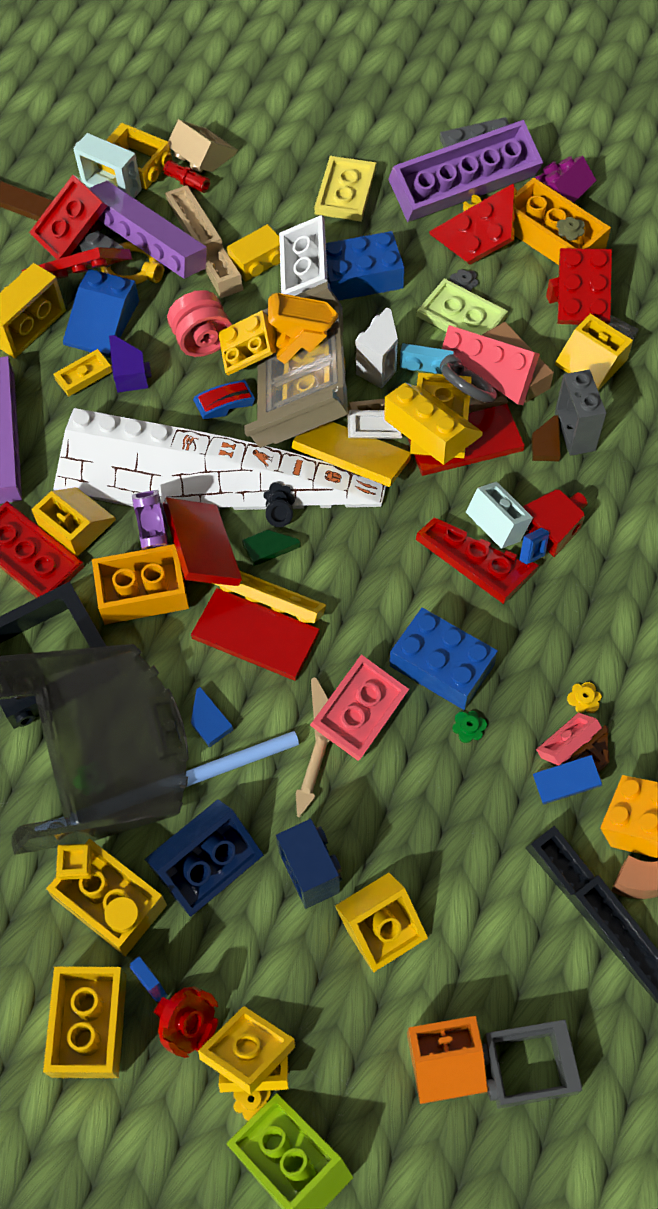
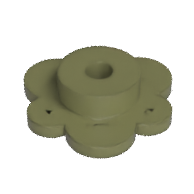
M567 217L566 220H559L557 222L558 234L565 236L570 241L576 240L578 236L584 235L585 231L583 228L585 224L582 220Z

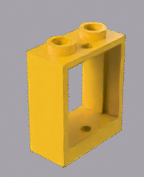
M121 123L106 140L124 149L132 148L151 156L142 169L138 167L141 186L145 190L157 180L166 162L172 160L168 141L124 123ZM98 163L99 169L115 175L114 169Z

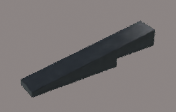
M554 825L525 849L655 1002L658 1003V949L601 877L593 875Z

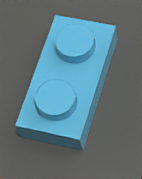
M402 343L400 368L442 374L440 370L442 360L446 356L454 354V351Z

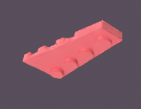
M449 325L442 349L454 351V355L461 360L464 367L479 375L492 387L518 405H523L540 354Z

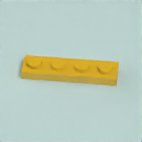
M240 571L242 581L239 586L215 584L223 591L238 593L254 603L261 602L270 606L276 612H286L296 616L299 621L304 623H315L324 615L326 604Z

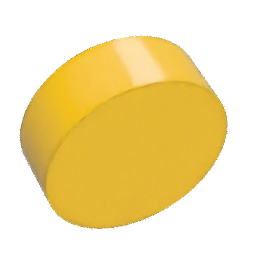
M119 897L107 905L105 920L113 931L125 933L137 925L139 910L131 899Z

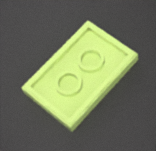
M445 278L417 310V317L447 332L450 325L480 335L503 323L508 315L507 310Z

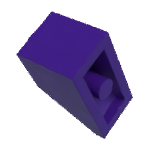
M115 335L109 336L113 377L117 392L147 389V378L152 377L150 362H144L143 353L139 349Z

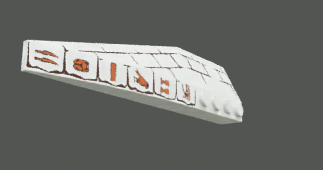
M74 408L65 429L53 489L60 490L77 487L91 499L133 507L132 494L158 489L161 503L168 497L217 505L218 510L221 507H233L234 510L266 509V499H264L263 494L266 490H269V486L273 482H279L282 486H290L291 494L295 497V502L292 505L293 509L304 508L306 505H320V508H331L332 505L382 507L387 486L330 463L269 446L259 448L256 443Z

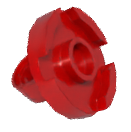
M193 986L183 988L174 994L170 1000L164 997L160 999L153 1013L160 1017L158 1030L160 1042L167 1051L187 1058L189 1057L188 1054L194 1050L198 1051L214 1035L218 1026V1019L214 1017V1006L218 1008V1004L211 993Z

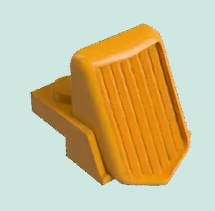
M282 293L272 294L268 298V321L276 328L277 359L286 364L301 348L310 353L327 336V331L337 320L339 314L329 303Z

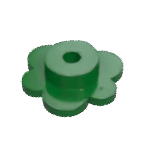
M470 711L468 714L458 712L455 715V724L452 730L454 733L459 734L458 737L461 742L469 743L473 739L480 740L482 738V732L486 729L487 723L483 718L478 717L475 711Z

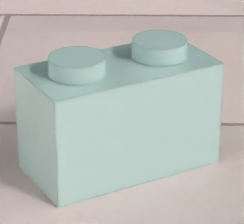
M498 482L478 487L466 511L475 523L501 549L520 542L533 519Z

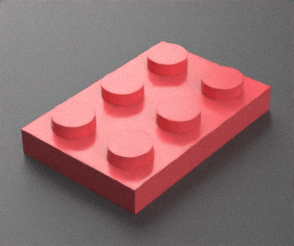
M361 654L310 726L359 761L409 689Z

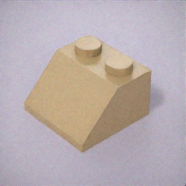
M179 119L168 141L169 147L174 151L173 155L183 161L188 160L190 162L189 166L198 172L203 170L215 171L236 155L238 151L207 128Z

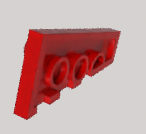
M97 247L38 266L56 276L57 279L68 277V274L86 272L88 269L130 260L132 257L130 249Z
M435 517L417 532L415 539L502 604L537 572L539 567L534 562L525 564L519 561V559H516L517 555L506 550L503 553L490 547L491 543L488 541L470 538L467 536L466 531Z

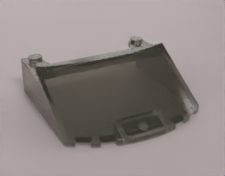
M134 644L0 656V699L24 698L27 696H35L64 815V818L24 824L18 827L11 839L14 855L56 848L58 845L85 844L89 838L92 841L167 819L180 813L184 789L188 783L186 761L189 760L184 724L170 689H165L157 676L159 672L154 665L152 667L149 666L140 655L142 651Z

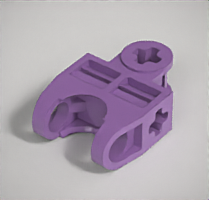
M159 490L132 494L142 550L169 545L166 532L168 530L163 502L161 503Z

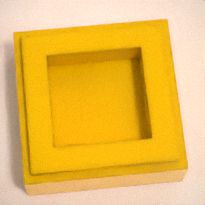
M91 844L58 845L56 878L58 880L91 878Z

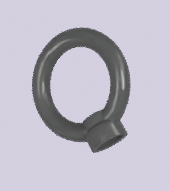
M450 354L442 360L440 370L443 376L456 388L485 403H492L497 399L495 389L479 375L465 368L456 355ZM460 376H469V377H472V378H471V383H472V384L468 383L467 381H465L464 379H462Z

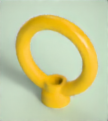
M124 242L120 245L124 249H130V252L144 253L149 258V262L143 264L141 272L123 276L114 273L111 267H101V272L134 280L136 285L146 280L158 283L164 274L163 264L131 242Z

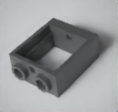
M590 369L563 374L555 415H558L559 427L570 456L596 451L606 417V410Z
M566 1020L496 1031L484 1035L482 1044L484 1064L488 1065L491 1079H486L487 1091L490 1101L496 1100L497 1109L578 1095L582 1091ZM550 1036L561 1086L506 1096L495 1046Z

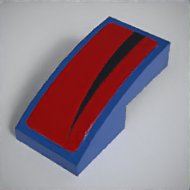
M241 380L219 385L194 396L193 401L202 418L208 419L227 416L229 409L253 406L255 398L246 381Z

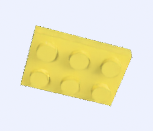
M330 156L314 207L315 215L362 222L376 172V162Z

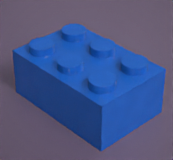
M392 231L326 243L327 280L330 284V289L338 301L403 289L404 265Z
M421 608L390 651V667L465 710L494 667L498 650L428 610Z

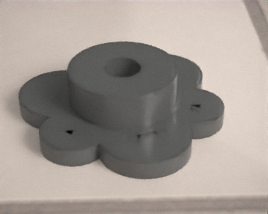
M460 269L457 273L450 276V282L470 292L473 287L478 285L477 275L474 271Z

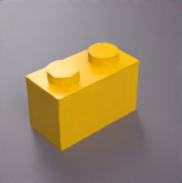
M268 224L227 246L228 256L245 282L259 276L274 265L280 264V238Z

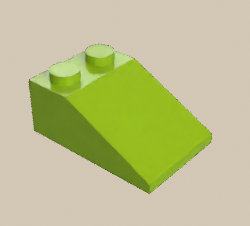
M277 1093L226 1143L281 1209H324L353 1179L342 1158Z

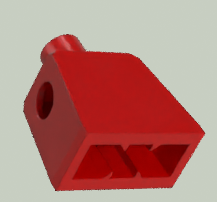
M554 490L524 505L523 508L533 517L526 531L531 533L540 528L549 531L546 550L555 557L581 529L585 517L582 509L588 505L587 499L579 492L568 498L561 490Z

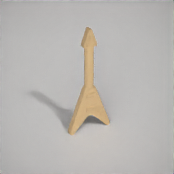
M312 678L311 692L313 718L315 719L328 701V698L317 678ZM315 729L316 742L301 790H296L298 817L304 814L315 799V795L312 792L326 747L331 742Z

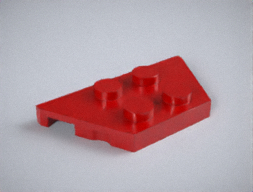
M514 184L507 186L429 231L430 235L469 265L514 241L513 222L516 213L514 208L515 195H517L516 187Z

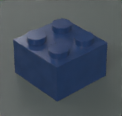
M309 819L276 834L280 857L305 909L340 893L339 882L343 881L340 874L342 868L335 854L329 856L326 846L328 840L321 826L315 827L312 819Z

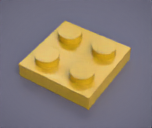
M243 1006L198 1050L199 1059L251 1095L295 1048V1040Z

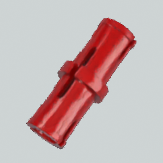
M168 160L164 165V174L180 181L181 185L193 187L202 193L208 191L210 179L197 174L193 168L183 167L172 160Z

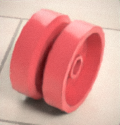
M207 290L193 291L183 295L174 302L167 315L168 324L176 336L180 349L186 355L192 357L206 356L221 349L218 332L232 326L219 298Z

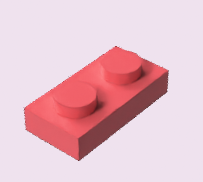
M577 713L536 750L541 759L560 765L569 760L572 754L583 744L589 742L593 735L602 727L597 718Z

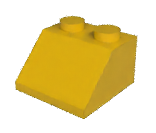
M390 873L385 874L335 905L346 930L373 972H376L428 939L405 887Z

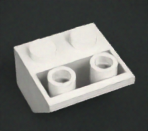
M386 307L380 315H376L370 327L365 332H361L355 341L356 374L381 389L395 374L397 366L398 338L391 309Z

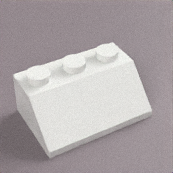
M320 215L280 232L281 293L296 296L327 282L325 218Z

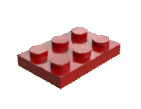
M72 175L29 233L56 260L70 256L108 205L78 177Z
M560 248L557 324L580 325L589 314H592L608 325L610 324L612 249Z

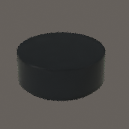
M277 498L268 503L265 516L272 526L284 527L292 520L293 509L287 500Z

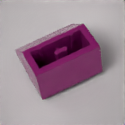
M570 156L557 164L555 161L551 162L543 168L544 172L541 175L534 177L573 203L596 182L584 156L576 158Z

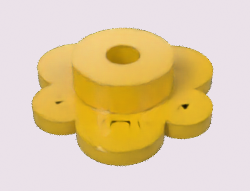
M585 682L582 686L574 684L572 692L567 696V702L575 706L578 713H583L585 710L589 713H595L599 708L598 702L601 700L602 695L596 691L595 685L591 682Z
M270 1090L253 1091L251 1095L246 1091L233 1092V1096L237 1100L233 1106L234 1110L237 1113H242L244 1119L249 1121L267 1103L271 1095ZM249 1097H254V1101L249 1102Z

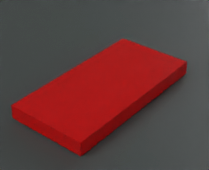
M499 405L469 413L468 422L483 433L480 438L465 448L464 458L453 457L443 465L431 455L414 454L421 475L425 476L524 451L525 445L508 405Z
M166 497L163 502V508L185 580L239 586L242 577L217 505Z
M8 501L0 506V568L36 598L69 582L85 567L79 558Z
M216 588L194 627L191 637L203 644L296 681L320 634V629Z

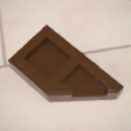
M554 415L532 433V461L559 462L558 415Z
M604 725L593 735L589 742L577 749L565 763L592 755L599 774L609 763L608 727Z

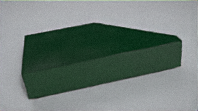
M265 530L242 540L253 566L301 547L299 539L270 530Z

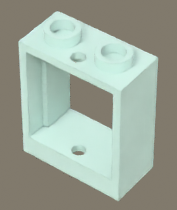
M86 133L76 143L73 149L81 181L87 187L95 186L107 180L133 198L142 190L134 152L89 133ZM97 163L114 169L115 175L99 169Z

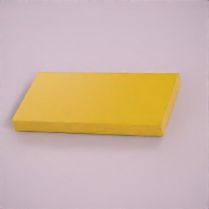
M332 421L297 435L292 443V448L387 487L393 484L411 459L409 451L381 440L348 438V428Z

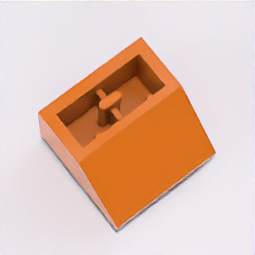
M476 1016L408 1027L407 1037L420 1104L487 1093L484 1055Z

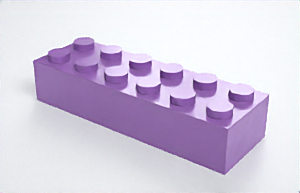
M524 120L395 165L388 180L407 222L470 200L473 194L481 196L533 177L538 172L543 161Z

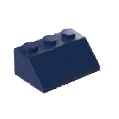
M217 799L144 860L161 883L191 917L264 855L234 811Z

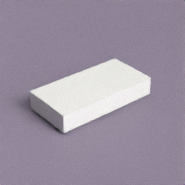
M348 411V438H402V433L384 420V411Z

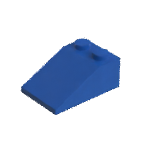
M88 269L77 290L63 338V345L88 352L98 349L103 356L110 357L109 336L121 337L139 303L135 281Z

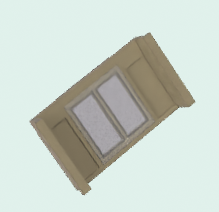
M328 281L296 295L298 297L327 302L339 314L337 320L327 331V336L310 353L301 348L286 364L277 359V351L258 361L257 420L245 425L244 433L247 437L250 436L259 448L271 443L277 444L348 415L343 350L342 305L330 289ZM267 308V309H265V310H263V311H264V312L267 314V316H268V308Z

